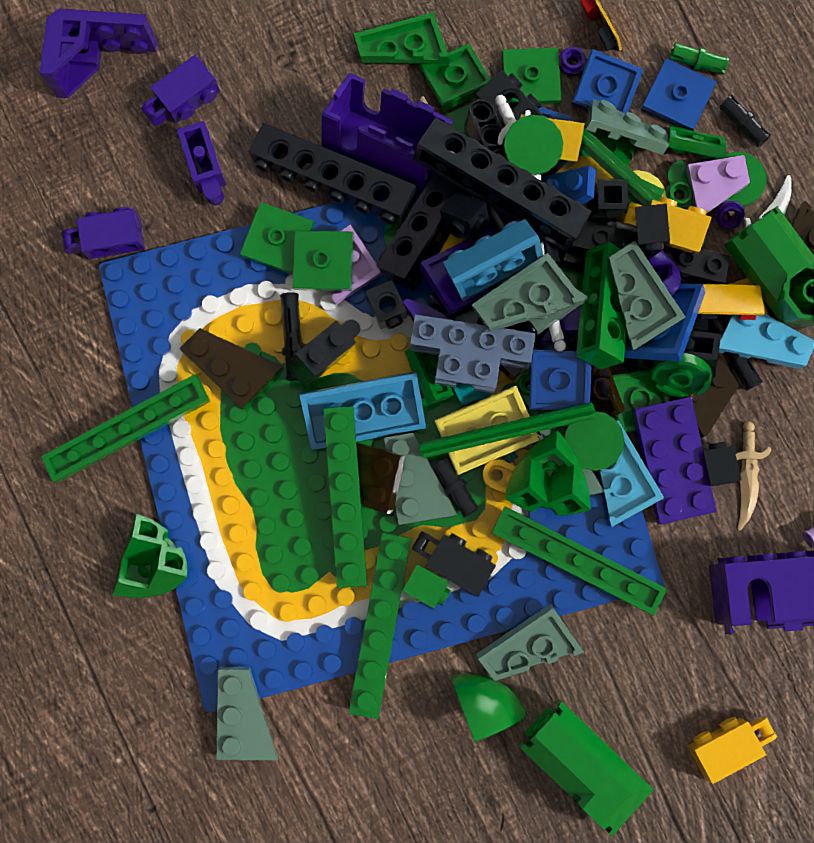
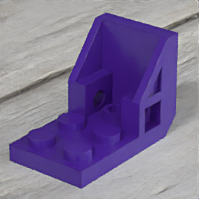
M59 8L46 18L40 74L57 98H69L99 70L102 48L112 52L122 49L144 54L147 51L157 52L158 41L145 14ZM81 49L88 50L85 54H81L79 51Z

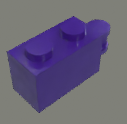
M195 54L150 87L154 96L142 105L141 110L154 126L163 123L169 117L177 124L181 120L190 118L201 105L213 101L217 93L220 92L214 76ZM162 106L163 108L157 112L156 109Z
M205 121L177 129L196 188L199 193H204L211 205L221 204L224 199L221 187L225 186L226 182Z
M119 207L111 213L91 212L86 214L85 217L77 218V228L66 229L61 232L64 252L68 254L83 252L90 260L145 250L140 216L134 208ZM78 237H79V238H80V242H79V243H75V239H74V238H78Z

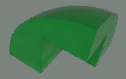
M558 430L544 437L525 454L513 471L506 488L505 498L531 512H536V509L540 507L553 509L555 515L561 516L591 510L589 489L582 467L574 451Z
M136 514L122 553L112 595L127 598L158 596L177 588L186 579L188 569L185 554L181 546L176 548L168 538V530L159 523Z
M463 673L450 676L474 742L503 731L527 716L524 705L518 696L507 685L498 680L495 681L487 675L478 673Z

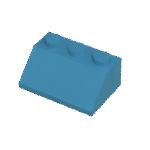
M526 219L520 222L513 221L502 228L501 232L492 237L487 235L475 242V246L465 251L458 250L453 252L443 264L464 302L519 273L541 258L543 253L538 235Z

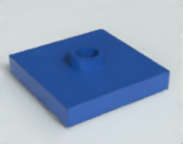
M591 49L571 104L588 111V107L593 99L598 101L606 100L612 103L616 110L626 114L629 111L644 69Z
M666 58L641 110L677 127L694 130L717 81Z
M533 350L529 410H561L590 403L592 365L576 356L577 351Z

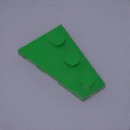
M434 12L353 34L361 63L449 64V55Z

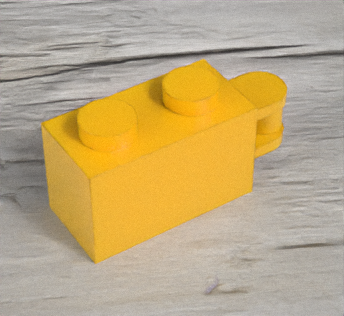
M660 197L659 201L652 200L651 205L667 203L670 242L664 245L698 255L712 218L706 216L707 211L695 206H689L688 210L676 207L678 202L664 197ZM629 203L623 223L637 228L635 207L643 205Z
M766 716L750 723L741 718L731 717L719 724L720 729L712 733L705 731L693 738L694 742L687 747L704 779L714 784L766 756L762 746L775 740L777 735ZM757 729H759L762 734V736L759 738H757L754 733V731Z

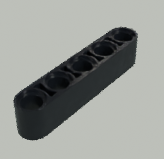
M485 100L474 101L470 105L464 124L467 136L476 139L481 145L494 153L505 157L504 139L502 145L499 146L497 144L499 133L503 127L494 107Z

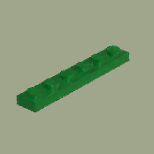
M194 374L44 454L41 458L52 482L59 483L211 401L199 377Z
M354 406L324 408L337 588L367 586Z
M504 506L491 534L651 616H655L667 588Z
M382 533L349 714L379 719L411 538Z

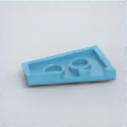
M767 314L757 315L755 320H740L738 315H730L721 333L719 353L730 352L738 354V357L748 359L754 357L764 359L767 363L802 369L807 365L813 352L814 340Z
M619 420L617 423L622 428L625 439L623 452L615 463L608 468L600 470L611 527L664 498Z

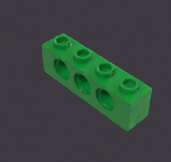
M609 241L586 251L582 293L588 296V300L581 305L576 352L578 358L599 369L623 363L626 343V327L608 258L621 249Z

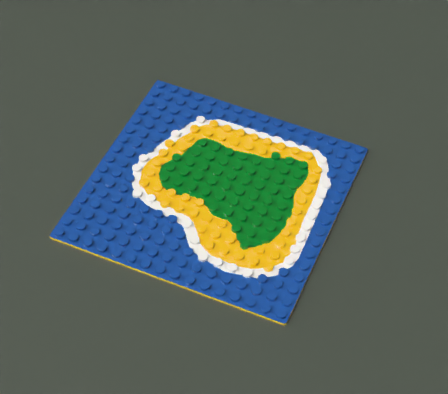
M382 194L377 198V201H384L389 195ZM345 201L343 204L334 202L293 213L313 220L315 225L312 231H341L351 225L376 264H378L382 252L386 250L384 233L387 223L380 220L376 214L371 212L363 214L357 211L352 204ZM251 224L100 264L99 270L132 407L194 374L199 377L211 401L140 439L160 525L168 530V538L176 548L181 546L187 561V577L176 588V593L203 706L207 712L217 711L219 667H250L260 699L356 673L382 533L411 538L389 663L512 630L548 604L553 606L559 616L620 600L491 534L504 506L661 586L664 585L643 511L611 527L605 493L590 495L591 510L582 513L560 516L555 515L553 509L540 507L536 509V512H531L507 500L505 494L492 490L485 485L482 479L483 469L488 464L485 463L458 475L461 480L464 479L467 485L465 487L475 503L480 507L465 518H463L462 513L451 496H448L457 516L400 526L398 524L396 506H394L393 514H386L363 507L361 504L367 586L337 588L326 448L315 450L310 448L299 393L413 372L404 351L410 348L414 322L407 314V318L403 319L404 322L398 327L380 329L366 299L365 291L390 280L386 279L382 274L338 305L333 300V291L294 290L292 288L293 275L240 256ZM425 276L422 277L414 291L394 283L402 302L410 299L433 308L429 305V296L434 290ZM287 292L299 294L302 346L308 344L336 320L340 325L347 320H355L361 328L360 333L354 338L356 343L350 351L306 389L299 381L290 382L286 380L285 356L282 355L284 333L280 295ZM384 302L379 308L382 312L390 313L396 306L392 302ZM470 305L462 309V311H467L471 309L472 306ZM482 320L477 322V324L485 325ZM519 323L516 324L515 329L518 331H520ZM549 327L542 331L540 334L535 335L536 343H538L540 337L549 330ZM201 328L283 366V369L242 409L179 348ZM562 330L563 341L566 343L578 333V330ZM551 338L543 347L537 344L536 348L538 350H555V342H552ZM531 364L513 382L499 370L497 386L494 394L490 393L491 396L499 393L505 385L517 382L519 377L525 372L531 371ZM419 386L426 423L425 429L357 442L386 450L384 437L413 433L419 444L442 438L435 420L479 401L462 406L452 388L454 393L452 397L428 404ZM533 444L514 451L518 458L510 464L517 466L525 454L533 447ZM448 453L427 458L431 467L441 460L448 458L454 468ZM503 456L495 459L507 462ZM494 470L491 476L494 480L499 481L502 479L500 471ZM600 470L593 471L604 490ZM437 476V478H438V480H439L441 486L443 487V489H444V491H445L446 488L444 487V485L442 484L441 480H440L439 477ZM421 531L439 541L443 535L449 537L453 533L467 541L466 548L473 552H476L477 548L493 557L491 562L496 567L479 597L474 596L425 567L428 559L411 549ZM429 541L424 551L432 555L437 545ZM417 564L449 582L446 588L451 591L443 606L437 604L435 609L403 592Z

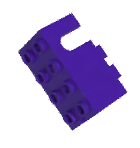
M349 72L322 113L321 146L416 185L418 194H421L426 181L432 177L434 172L412 159L416 147L435 117L453 125V120L434 112L435 107L418 101V103L408 100V95L393 88L391 91L382 90L380 111H373L364 102L365 79Z
M814 550L806 551V554L805 551L776 553L777 559H775V554L747 556L748 562H745V556L717 558L718 564L709 565L715 623L724 625L725 634L729 635L735 632L732 626L752 625L748 597V585L750 583L755 621H766L767 629L783 628L784 631L803 630V626H814Z

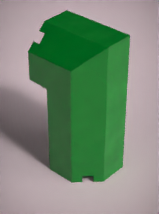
M778 206L765 213L761 219L754 221L733 236L724 246L753 285H760L762 298L779 321L791 328L801 330L814 325V255Z
M558 699L554 702L558 707L554 711L550 707L546 708L524 733L529 737L526 743L520 739L518 746L570 797H573L578 802L577 804L601 828L613 836L654 789Z

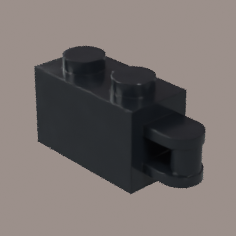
M336 320L295 353L286 365V368L306 389L342 359L355 345L356 341L354 338L361 330L359 323L355 320H347L340 325Z
M421 531L411 549L428 559L425 567L474 596L479 597L496 567L491 562L493 557L477 548L476 552L471 551L465 547L467 541L453 533L449 537L443 535L439 541ZM429 541L437 545L432 555L424 551Z

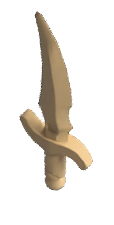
M751 421L743 424L745 431L743 432V452L736 453L737 460L742 459V469L740 471L742 480L739 481L741 508L737 527L738 531L744 528L756 506L759 493L757 475L760 471L757 460L767 457L771 452L770 447L766 448L762 453L755 452V432H752L755 426Z

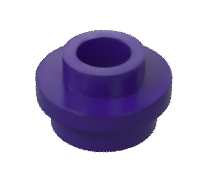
M570 47L561 52L559 68L563 73L573 76L583 71L586 56L581 49ZM574 60L576 65H570L567 61Z
M736 201L723 202L717 207L715 212L716 222L725 229L738 227L745 217L743 206ZM728 211L735 212L732 216L724 215Z

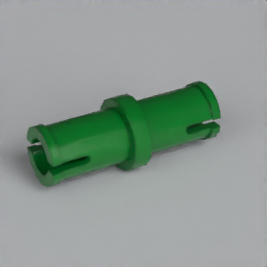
M677 42L674 43L669 56V60L691 65L694 70L701 68L719 73V75H724V70L727 69L729 57L706 52V48L699 47L695 49L678 44Z

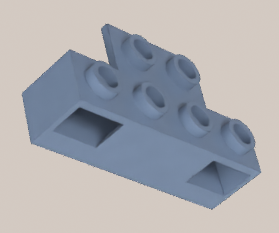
M415 314L410 351L439 355L435 378L436 385L456 387V383L474 385V391L494 394L500 365L522 369L529 368L532 361L536 333L505 328L490 332L485 325Z

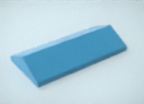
M416 371L299 393L311 450L326 448L324 408L354 406L356 442L426 428Z

